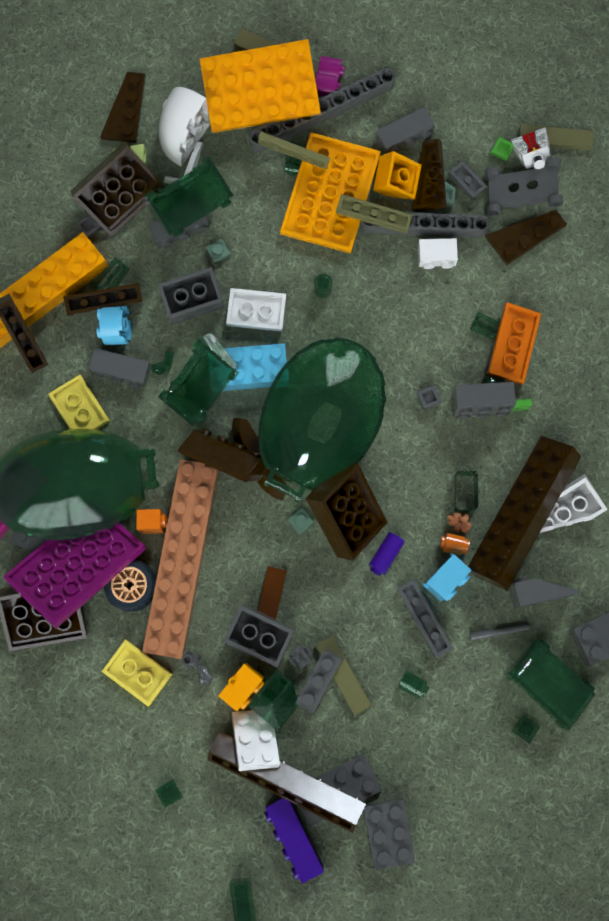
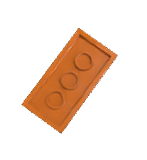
M508 302L504 304L487 370L488 375L519 385L524 384L542 313Z

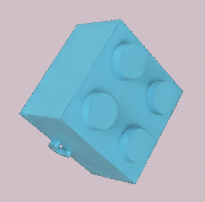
M452 553L450 554L451 557L425 584H422L440 602L450 600L457 592L455 588L463 586L470 578L468 574L472 571Z

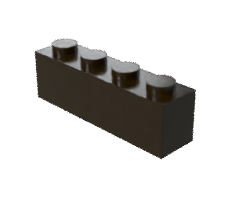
M140 283L63 297L68 316L97 311L104 307H118L143 302Z
M10 294L1 297L0 318L30 372L34 373L49 365Z

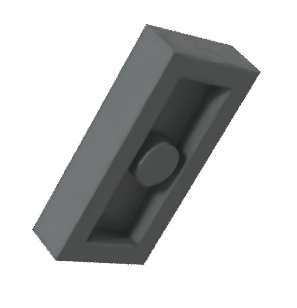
M461 161L449 171L448 175L472 201L487 189L484 182L464 161Z

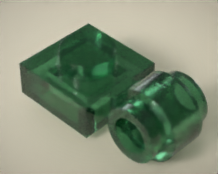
M289 141L290 143L301 146L303 148H306L307 144ZM286 155L284 173L290 176L298 175L302 160Z

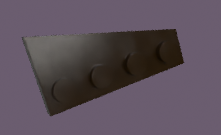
M126 73L101 133V140L137 143L146 78L145 73Z
M439 139L424 141L420 157V176L412 208L415 212L447 207L442 141Z
M554 210L486 234L485 238L507 266L566 227L567 223L558 211Z

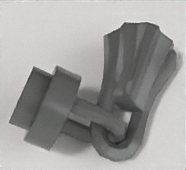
M186 652L182 657L183 665L187 668L197 666L200 684L210 685L213 679L203 665L201 656H198L195 652Z

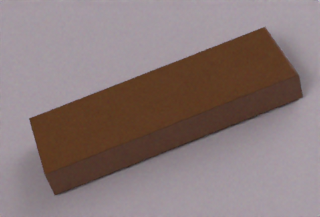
M268 566L258 611L276 619L287 570Z

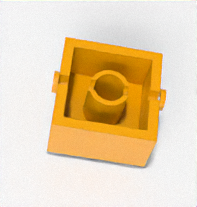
M246 662L228 680L229 683L218 696L235 711H238L239 708L244 710L252 700L249 697L251 693L257 694L264 685L262 681L264 676Z

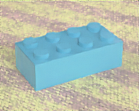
M285 343L209 350L213 392L288 386Z

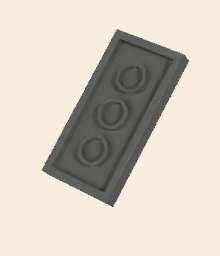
M364 753L315 777L323 780L325 784L331 787L341 789L351 797H358L361 801L382 791ZM300 807L309 827L325 820Z

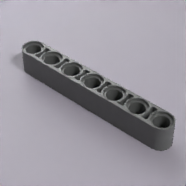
M406 212L413 214L408 233L405 234L378 225H369L361 221V228L366 233L476 238L485 236L490 225L489 219L483 215ZM426 222L429 226L424 227L420 223ZM445 223L448 227L443 228L439 224ZM458 224H464L466 228H460ZM480 224L484 229H479L476 225Z

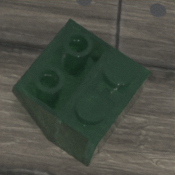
M276 669L247 706L274 729L279 731L299 705L296 704L298 698L292 681Z

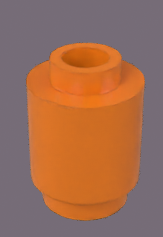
M446 533L445 536L441 537L440 547L446 553L459 556L462 554L467 555L470 540L465 539L464 536Z

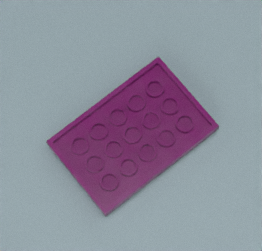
M92 501L3 576V578L56 629L145 551L146 548L143 543L96 502Z

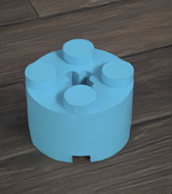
M127 306L104 307L97 310L99 327H97L96 332L97 337L102 338L103 344H129L127 340L132 338V322L127 319V315L130 314Z

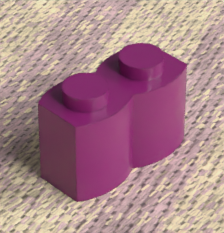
M321 56L315 79L318 96L324 97L341 89L339 78L344 76L345 66H342L341 59Z

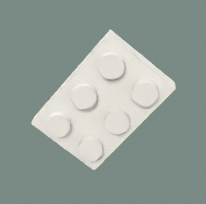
M231 288L226 325L282 332L286 294Z
M272 709L232 712L238 770L279 768L280 761Z

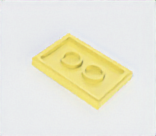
M81 374L48 394L77 441L110 422Z
M126 639L101 671L148 707H150L173 675Z

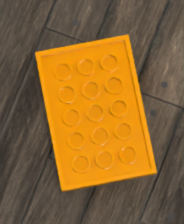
M308 39L199 58L212 133L321 114Z
M311 132L306 149L330 157V162L326 170L304 161L301 162L280 235L351 254L361 220L336 214V209L341 194L367 201L381 151Z

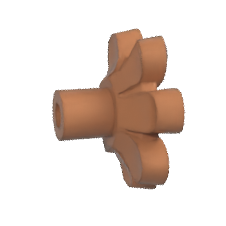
M455 512L448 515V524L455 526L453 529L455 532L459 533L462 530L463 533H467L471 528V523L468 522V513Z

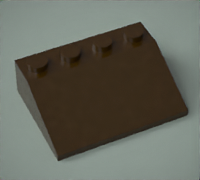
M124 141L71 190V194L112 237L166 187L129 144Z
M354 463L319 484L305 498L335 555L339 558L353 561L388 523L358 463Z
M12 587L0 589V617L9 652L87 638L83 605L55 629Z

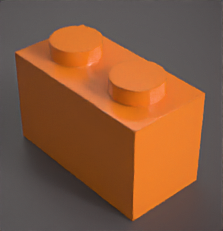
M161 509L137 510V530L141 534H165L168 517H166V514Z

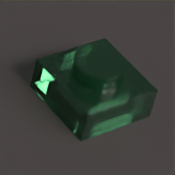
M522 715L512 732L530 744L540 726Z
M174 779L155 790L165 808L183 797Z

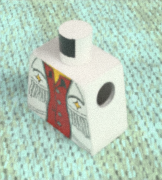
M546 128L511 140L515 155L525 169L532 167L541 169L544 167L546 160L551 158Z

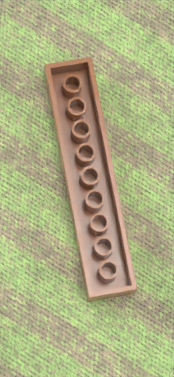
M180 459L143 653L182 659L185 654L219 477V470L201 462Z

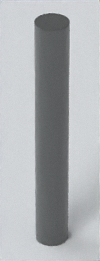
M524 623L470 633V639L472 641L529 631V625Z

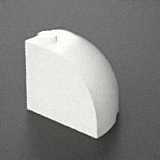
M175 87L163 104L159 121L160 145L165 155L181 167L195 148L196 142L201 139L210 125L207 100L204 96L184 87Z

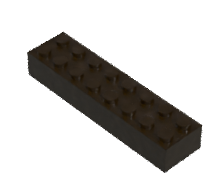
M544 436L539 438L468 565L474 576L508 591L581 459V455L573 446Z

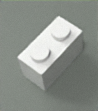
M457 238L419 239V267L433 269L435 266H442V268L449 269L456 266L458 260Z

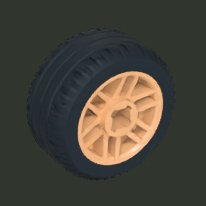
M133 560L104 586L105 595L108 601L120 610L127 612L142 610L153 600L156 576L149 566L141 561ZM131 582L134 583L131 589L127 587Z

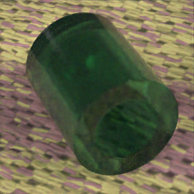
M319 274L314 279V293L319 298L329 297L332 293V278L327 274Z
M406 670L397 688L419 699L421 696L425 697L429 686H427L428 681Z

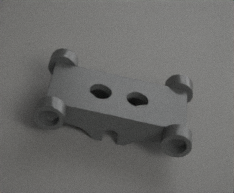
M547 159L545 168L500 174V169L497 167L487 168L485 170V178L489 181L487 215L498 216L502 213L501 208H523L524 204H529L531 207L547 201L549 207L562 206L563 196L559 195L558 169L561 168V159ZM530 181H537L538 186L535 189H528L527 185ZM516 183L519 185V189L516 192L509 191L511 184Z

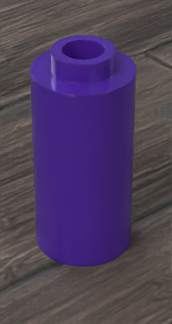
M388 532L368 564L371 567L370 571L377 576L385 575L405 541L399 536Z

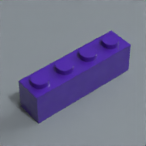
M281 797L266 805L265 817L268 823L272 822L276 829L273 831L276 840L283 843L284 849H282L286 860H291L294 866L291 870L295 879H300L303 884L324 872L322 864L292 803Z

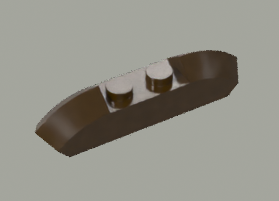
M233 418L232 434L234 442L245 445L246 450L259 451L262 453V457L267 458L261 474L262 478L257 481L266 493L283 501L287 485L249 421L243 418Z

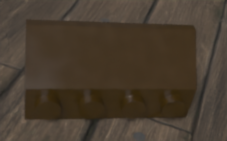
M206 428L193 430L177 451L244 482L260 480L267 458L262 457L261 452L252 449L251 451L246 450L245 445L234 442V444L230 443L227 437L221 435L214 436L212 431Z

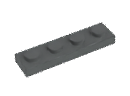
M413 579L397 588L434 657L437 658L452 650V645L416 581Z

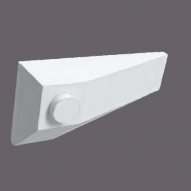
M585 474L565 486L540 533L592 520L608 510Z

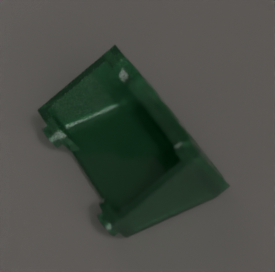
M210 157L202 160L200 166L194 167L191 172L165 188H159L157 194L151 191L145 195L144 202L169 236L174 235L175 238L184 233L183 229L219 207L223 209L232 203L231 199L234 195Z
M211 333L196 340L193 345L195 347L192 350L193 355L178 377L171 381L169 390H162L158 396L191 426H195L198 423L202 424L207 419V412L226 385L239 374V371H237L239 366L219 340Z
M534 640L503 675L525 691L550 715V718L557 719L555 722L557 726L562 730L569 731L595 697V687L588 681L583 682L549 650L551 647L544 640Z

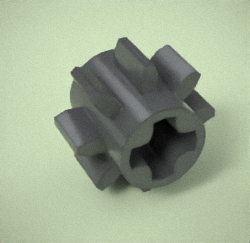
M300 645L289 653L292 657L289 661L294 668L298 665L302 669L313 661L310 657L313 653L308 646L303 648Z

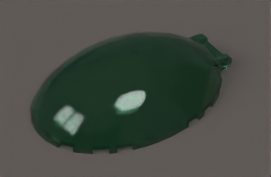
M345 338L321 339L295 353L279 371L268 391L259 420L258 441L260 455L264 466L270 471L263 485L266 487L271 486L294 498V501L299 503L305 490L313 491L319 484L354 463H359L364 458L379 432L386 403V384L383 372L376 363L377 359L364 346ZM274 474L300 487L299 490L296 491L273 479Z
M62 429L25 439L0 457V521L15 532L18 531L28 537H40L45 540L74 539L93 535L95 532L106 528L108 530L122 520L125 521L136 512V509L145 500L144 490L159 487V481L156 480L154 463L155 449L140 450L137 445L126 438L96 429ZM142 458H146L149 481H143Z

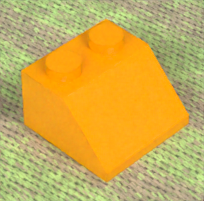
M394 151L381 155L373 191L387 197L414 200L421 164Z

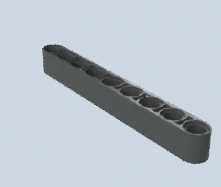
M390 68L382 69L320 98V109L326 110L321 112L320 115L308 116L310 118L307 120L297 118L269 123L252 130L249 134L250 148L255 152L267 149V147L254 142L255 139H258L260 132L271 135L270 133L275 131L277 134L272 136L286 140L392 90L395 82V72ZM340 101L342 104H336L335 102ZM287 124H293L294 126H293V127H287L286 125H287Z

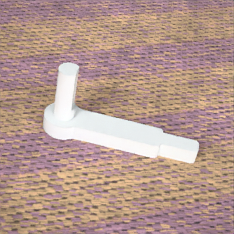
M196 142L182 179L165 176L164 183L181 186L182 190H189L200 158L203 142Z

